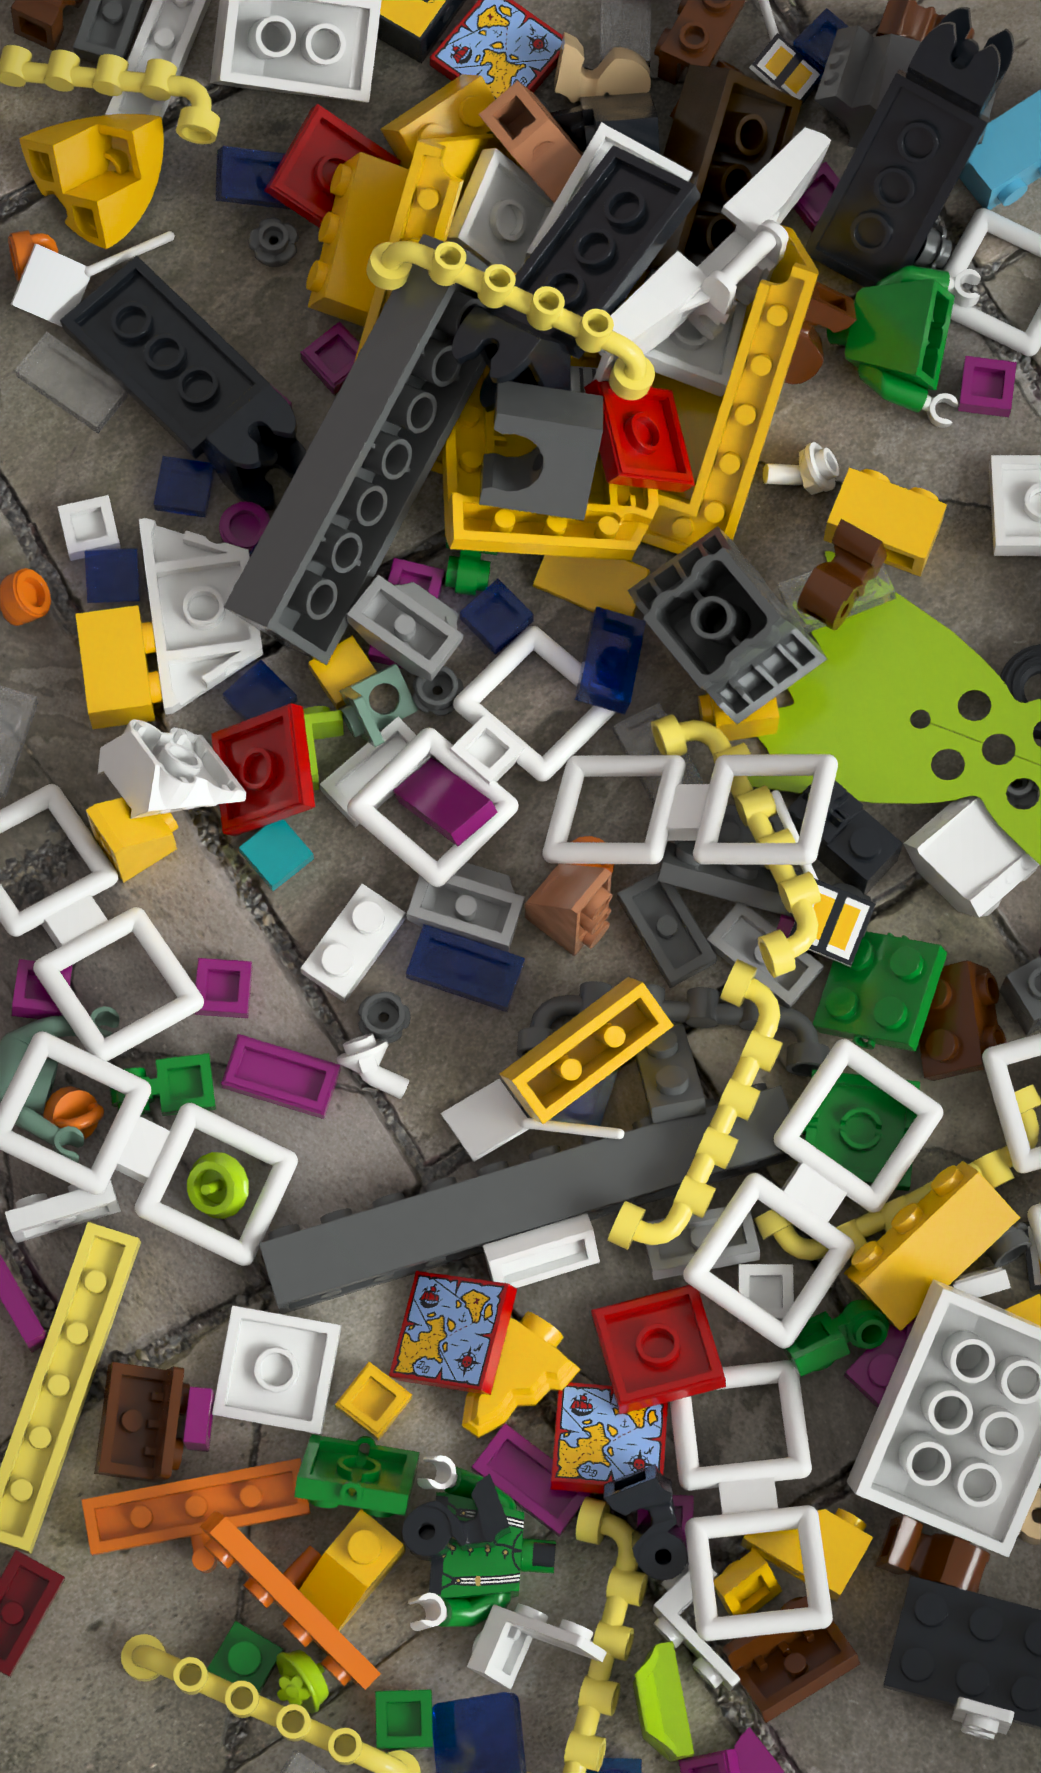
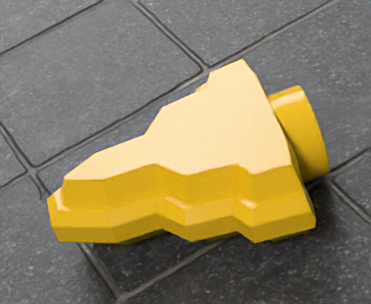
M529 1311L525 1313L520 1322L510 1317L491 1395L467 1393L462 1420L463 1429L476 1438H480L504 1425L517 1407L536 1406L550 1390L562 1391L573 1380L581 1369L557 1348L564 1337L554 1326Z

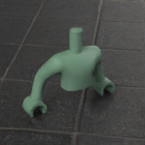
M99 1007L90 1016L104 1038L113 1033L103 1030L98 1026L107 1025L111 1028H116L119 1025V1015L111 1007ZM50 1016L38 1019L6 1033L1 1039L0 1103L32 1037L36 1033L43 1031L57 1038L77 1036L64 1016ZM46 1058L14 1126L20 1127L53 1145L54 1152L79 1163V1155L64 1149L62 1146L82 1147L84 1145L82 1132L76 1127L71 1126L59 1128L40 1115L43 1114L46 1102L50 1098L58 1067L57 1061Z

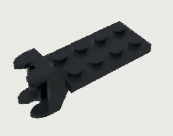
M959 7L948 13L922 40L908 66L907 73L901 69L896 72L805 246V250L812 259L863 287L876 286L877 282L905 266L913 265L991 120L982 113L998 89L1011 64L1014 54V38L1012 33L1006 28L991 36L984 48L979 51V45L975 40L966 39L972 28L971 12L968 7Z
M613 145L517 272L514 286L531 294H534L537 289L544 286L553 287L563 295L565 300L564 309L582 317L591 309H601L611 316L701 197L696 185ZM475 305L458 328L452 343V353L458 364L461 365L470 361L481 353L490 369L483 381L479 396L486 412L495 409L497 383L511 381L570 391L571 356L580 359L585 352L577 345L574 336L554 327L546 331L535 329L527 321L526 314L506 305L492 309Z
M136 255L60 319L63 330L195 459L204 453L224 485L242 502L256 503L264 508L265 511L275 509V493L273 486L265 479L266 473L271 469L278 468L290 478H293L306 454L305 448L296 437L297 421L291 406L255 368Z
M910 1576L883 1688L954 1707L958 1698L963 1697L1013 1711L1015 1713L1012 1722L1041 1730V1610Z

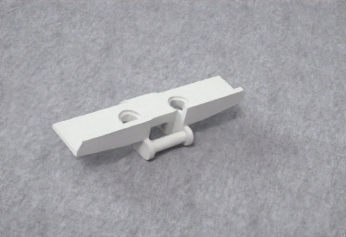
M806 127L798 133L723 206L721 212L737 225L735 231L698 267L677 251L611 315L614 322L613 331L633 341L642 350L644 355L668 338L686 319L702 335L713 340L724 329L721 323L725 325L732 318L737 306L735 300L737 299L741 303L749 305L755 299L756 288L759 286L762 279L770 281L774 269L783 259L789 236L780 224L815 180L831 140L826 135ZM602 349L598 352L602 357L593 381L595 379L598 382L609 381L610 372L619 358Z

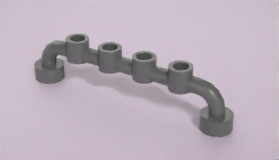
M598 981L584 982L580 985L579 995L556 996L542 1003L533 1014L530 1027L518 1032L517 1055L521 1058L553 1034L556 1030L551 1029V1026L555 1020L560 1017L577 1016L610 991L612 986ZM645 984L671 1022L686 1023L694 1028H712L717 1026V1024L736 1025L744 1030L752 1031L758 1020L757 1006L746 998L741 1007H737L733 1004L719 1003V992L715 989L696 987L687 991L686 1001L665 1000V989L663 987ZM779 1006L781 1016L778 1028L788 1029L793 1032L798 1042L787 1047L786 1070L794 1075L811 1077L812 1069L818 1070L830 1052V1048L819 1043L817 1030L808 1017L798 1010Z

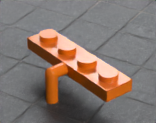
M301 1458L82 1499L90 1553L92 1556L191 1537L193 1549L192 1563L194 1567L202 1573H210L216 1568L217 1559L204 1547L211 1538L200 1528V1525L214 1511L226 1516L237 1528L311 1514L307 1499L294 1497L297 1475L302 1463Z
M214 1511L200 1525V1528L211 1538L204 1547L226 1569H229L236 1563L250 1577L243 1584L246 1590L266 1609L272 1603L276 1604L288 1616L282 1623V1626L305 1648L313 1641L327 1655L320 1664L342 1686L345 1687L352 1680L355 1684L366 1690L381 1674L298 1590L322 1557L311 1545L282 1574L221 1513Z

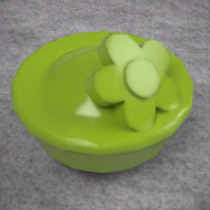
M211 1152L201 1156L193 1164L187 1179V1193L191 1203L199 1211L212 1218L225 1219L237 1214L245 1205L249 1195V1180L244 1168L236 1158L226 1153Z
M300 1649L277 1654L276 1664L281 1675L278 1681L281 1687L277 1692L278 1698L281 1701L288 1700L289 1704L300 1705L311 1714L318 1712L320 1705L329 1694L327 1684L322 1675L325 1672L323 1666L320 1663L315 1664L311 1657Z

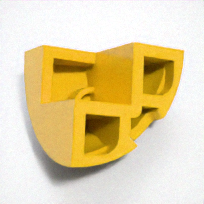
M147 114L94 116L52 125L19 138L27 166L42 195L54 194L66 208L67 218L65 224L80 237L98 247L108 249L124 238L140 220L153 197L163 160L164 134L161 116Z

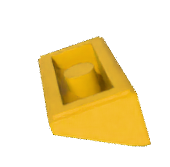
M544 555L533 587L629 627L638 607L628 590L650 575V570L629 560Z

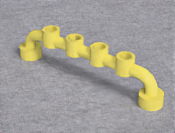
M16 45L3 47L0 58V82L5 85L22 87L26 82L41 83L54 90L63 92L72 91L74 87L93 88L107 96H119L122 94V91L142 93L146 97L158 101L169 100L171 96L187 98L191 106L181 109L176 133L181 138L196 144H211L216 141L220 117L211 111V98L207 89L194 79L176 76L177 67L167 60H148L144 73L127 71L128 62L124 58L113 54L99 56L97 67L90 68L80 67V58L67 50H53L48 63L31 62L32 53L23 47Z
M412 241L385 242L373 249L366 271L370 281L381 289L395 290L402 287L407 281L412 264L418 265L428 270L430 278L438 285L451 286L457 283L477 292L481 303L489 308H500L506 305L526 314L527 321L535 329L546 331L554 327L574 336L577 345L586 352L596 353L603 349L619 357L610 372L609 384L613 392L623 399L638 400L643 398L654 381L655 370L650 360L644 356L642 350L633 341L613 331V319L604 310L591 309L583 317L563 308L565 304L564 297L559 290L553 287L544 286L537 289L534 294H531L514 286L515 275L505 265L494 264L483 272L466 264L464 249L454 242H443L437 246L436 250Z
M673 714L651 721L653 737L661 755L681 756L687 754L686 742L689 741L704 743L713 756L714 764L721 755L751 754L745 743L732 747L724 733L709 722L689 720L678 723ZM734 776L730 791L734 797L739 817L743 824L749 827L756 843H796L788 828L778 832L774 831L768 818L777 815L773 796L768 787L764 785L753 789L747 776ZM764 865L766 869H770L778 885L781 900L786 910L792 913L797 924L796 931L788 938L780 929L758 937L762 959L773 978L795 970L794 958L808 951L816 940L819 924L812 906L821 901L818 885L810 872L797 876L792 865Z
M737 959L722 990L720 999L741 1007L746 998L755 1003L759 1016L745 1044L733 1075L722 1094L715 1114L703 1135L691 1166L679 1187L668 1215L659 1223H647L642 1220L646 1210L625 1201L617 1215L607 1241L627 1250L632 1241L648 1245L668 1243L682 1233L689 1223L692 1214L700 1218L705 1216L716 1191V1188L706 1183L715 1165L726 1169L738 1143V1139L730 1136L729 1133L737 1117L746 1121L750 1118L761 1092L751 1087L759 1068L770 1073L783 1045L782 1042L773 1039L781 1016L778 1000L769 987L754 978L757 967Z
M1032 1084L1014 1092L1031 1149L1035 1148L1039 1137V1124L1034 1109L1041 1105V1099ZM1007 1146L986 1154L968 1164L979 1171L993 1188L999 1187L1015 1178L1010 1170L1013 1165ZM932 1181L908 1194L885 1203L878 1212H868L836 1227L850 1237L855 1244L854 1252L850 1258L867 1243L865 1238L883 1229L885 1232L891 1229V1221L894 1216L905 1206L911 1203L917 1204L932 1190ZM772 1209L753 1219L763 1239L774 1236L782 1249L797 1259L810 1261L821 1259L829 1250L815 1239H807L798 1235L793 1224Z
M585 1497L581 1505L576 1525V1539L600 1545L604 1535L609 1536L617 1544L618 1556L608 1579L607 1599L602 1619L597 1625L593 1638V1643L607 1653L603 1663L591 1659L588 1674L583 1680L579 1693V1709L574 1729L569 1735L565 1748V1764L562 1773H586V1769L598 1772L602 1766L606 1751V1738L595 1736L600 1714L613 1716L620 1695V1683L609 1681L614 1659L627 1661L634 1639V1628L623 1626L628 1604L641 1606L648 1583V1575L637 1571L638 1564L632 1549V1533L634 1529L626 1520L610 1513V1505L607 1501L592 1497ZM516 1769L514 1773H530V1772H526V1771H522V1770Z
M148 1634L136 1635L129 1639L122 1649L121 1662L123 1668L135 1680L151 1681L162 1675L175 1681L182 1692L189 1695L201 1693L225 1704L234 1716L239 1718L254 1717L278 1728L280 1734L289 1741L304 1740L328 1751L333 1760L342 1765L354 1763L374 1773H421L418 1761L410 1753L402 1750L385 1753L362 1742L359 1734L353 1729L340 1728L335 1730L311 1719L307 1710L300 1705L290 1704L283 1706L259 1695L255 1686L250 1682L237 1681L232 1683L208 1672L204 1663L197 1658L187 1657L180 1659L167 1653L163 1644L154 1636Z

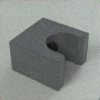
M511 381L497 383L494 430L501 434H517L526 437L536 444L537 447L531 452L518 457H505L497 453L484 454L480 474L479 505L584 521L603 433V396Z

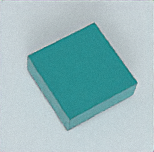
M284 819L266 825L239 847L241 855L272 891L276 890L314 860L312 851Z

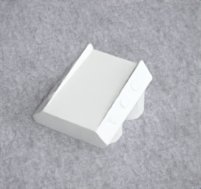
M133 719L128 723L121 736L100 748L97 775L106 774L132 809L130 819L200 807H211L224 803L242 802L246 799L247 792L203 735H197L188 730L175 727L169 733H165L145 721Z
M975 796L953 800L903 843L916 871L958 912L977 918L990 915L999 906L1002 898L1021 881L1028 879L1040 865L995 822L982 799Z

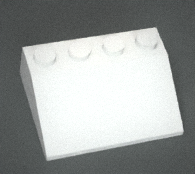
M933 1279L847 1479V1483L853 1492L858 1496L1009 1558L1041 1483V1326Z

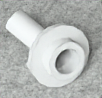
M816 442L807 444L806 448L799 452V465L766 463L763 468L764 484L803 485L811 495L833 490L835 487V477L839 476V466L832 451L829 448L822 449Z
M371 1033L354 1038L343 1044L345 1053L336 1058L338 1064L359 1073L362 1080L370 1086L398 1099L402 1098L407 1089L409 1079L379 1066L388 1047L387 1040L375 1041L374 1035Z

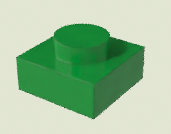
M235 1621L207 1670L232 1683L237 1681L250 1682L260 1694L277 1665V1654L284 1652V1649Z
M432 1690L375 1691L376 1748L379 1750L433 1749Z

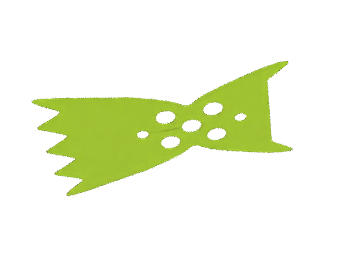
M825 551V557L828 562H831L835 557L834 552ZM876 578L868 581L865 586L864 595L856 598L849 615L835 631L826 627V624L814 617L798 611L797 604H795L793 610L814 636L827 660L787 688L794 699V703L778 708L780 717L777 733L758 737L767 748L769 754L833 755L838 762L835 780L853 797L862 802L922 804L953 801L968 796L978 797L982 799L995 822L1029 856L1041 865V747L1036 744L1033 738L1034 727L1041 721V699L1027 703L1015 700L999 675L961 638ZM972 690L985 693L991 701L989 714L978 721H971L962 717L958 710V701L964 693ZM917 710L928 712L931 718L929 725L922 729L915 728L910 721L913 712ZM1003 734L1012 739L1015 743L1016 751L1011 761L1006 764L995 765L984 758L982 746L984 741L991 735ZM944 749L955 750L964 758V771L959 777L952 780L940 779L931 768L932 758L936 753ZM747 776L752 787L759 788L766 785L771 790L801 794L813 780V776ZM1016 779H1030L1039 787V800L1030 809H1016L1007 800V788Z

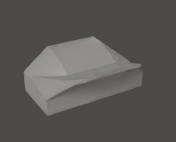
M377 575L347 613V622L368 644L409 673L429 681L434 679L463 640V634L457 630L459 614L414 582L393 585L380 575Z
M466 862L440 887L432 886L423 877L419 876L406 915L408 921L433 934L481 949L509 951L525 903V896L515 894L509 875Z

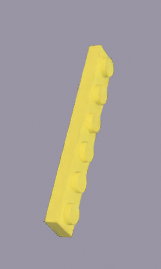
M87 1222L0 1467V1544L32 1554L141 1244L138 1237Z

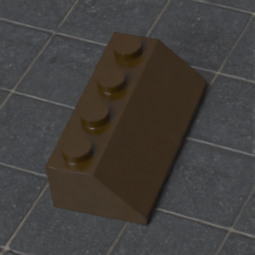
M689 65L663 156L693 172L689 182L696 185L701 197L648 266L647 270L651 271L652 268L658 270L677 251L698 267L735 231L737 225L721 212L723 206L791 141L802 100L729 68Z

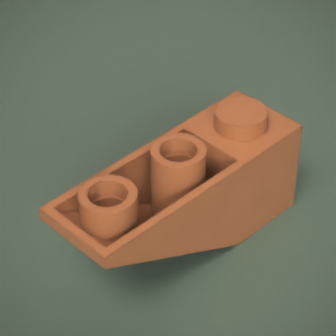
M517 80L483 110L479 116L515 160L555 204L583 153L535 94Z
M559 863L525 903V918L574 957L584 945L592 949L610 926L606 919L611 913L609 902L613 896L610 893L612 873L606 868Z

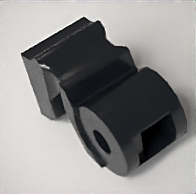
M656 1464L604 1484V1499L613 1510L625 1516L638 1509L648 1510L649 1512L632 1533V1549L638 1566L653 1579L662 1581L673 1579L681 1574L686 1567L688 1554L685 1534L676 1525V1508L673 1502L671 1479L664 1477Z
M488 1474L477 1482L471 1494L477 1511L474 1518L470 1520H459L438 1500L427 1502L415 1508L404 1521L402 1529L403 1540L411 1554L425 1561L438 1560L447 1554L454 1542L463 1551L481 1547L494 1548L500 1538L511 1533L491 1475Z

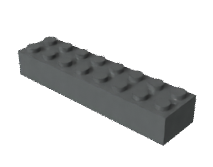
M423 234L419 244L436 250L437 246L444 241ZM464 249L466 253L465 263L485 272L488 266L470 251ZM412 264L406 283L402 287L393 290L388 301L385 303L379 318L360 350L341 389L334 398L333 404L313 441L310 443L303 460L285 490L249 561L235 583L224 608L282 645L325 665L328 664L349 624L347 622V613L369 587L487 366L481 353L478 357L461 365L458 364L452 353L454 336L473 307L476 305L489 308L481 303L477 292L457 283L451 286L438 285L430 278L428 270Z

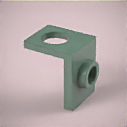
M392 664L339 691L347 706L341 709L350 733L354 738L361 736V738L374 747L385 743L379 730L388 726L398 716L403 719L418 711L408 686L396 664ZM382 683L393 685L398 692V703L388 713L375 712L369 703L372 689Z

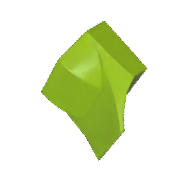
M673 1641L656 1644L648 1652L640 1669L636 1672L632 1684L643 1739L669 1762H675L693 1757L694 1749Z

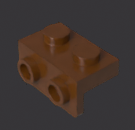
M681 0L677 10L679 16L672 29L669 27L664 29L655 47L654 55L659 57L658 77L676 85L686 67L689 68V65L710 66L747 0Z
M969 960L943 966L919 1040L925 1079L936 1081L979 1070L985 1071L982 1060L983 1052L989 1047L1006 1043L1005 1034L998 1025L995 1004L999 1001V988L995 977L988 968Z
M118 1362L108 1364L94 1474L160 1483L171 1477L172 1470L177 1471L179 1469L183 1455V1439L176 1437L179 1415L184 1416L186 1414L190 1390L189 1383L183 1382L184 1368L172 1366L165 1370Z
M807 1595L789 1600L780 1610L808 1607ZM833 1620L824 1629L733 1638L730 1643L723 1647L729 1667L740 1678L738 1684L765 1723L860 1665L857 1653Z

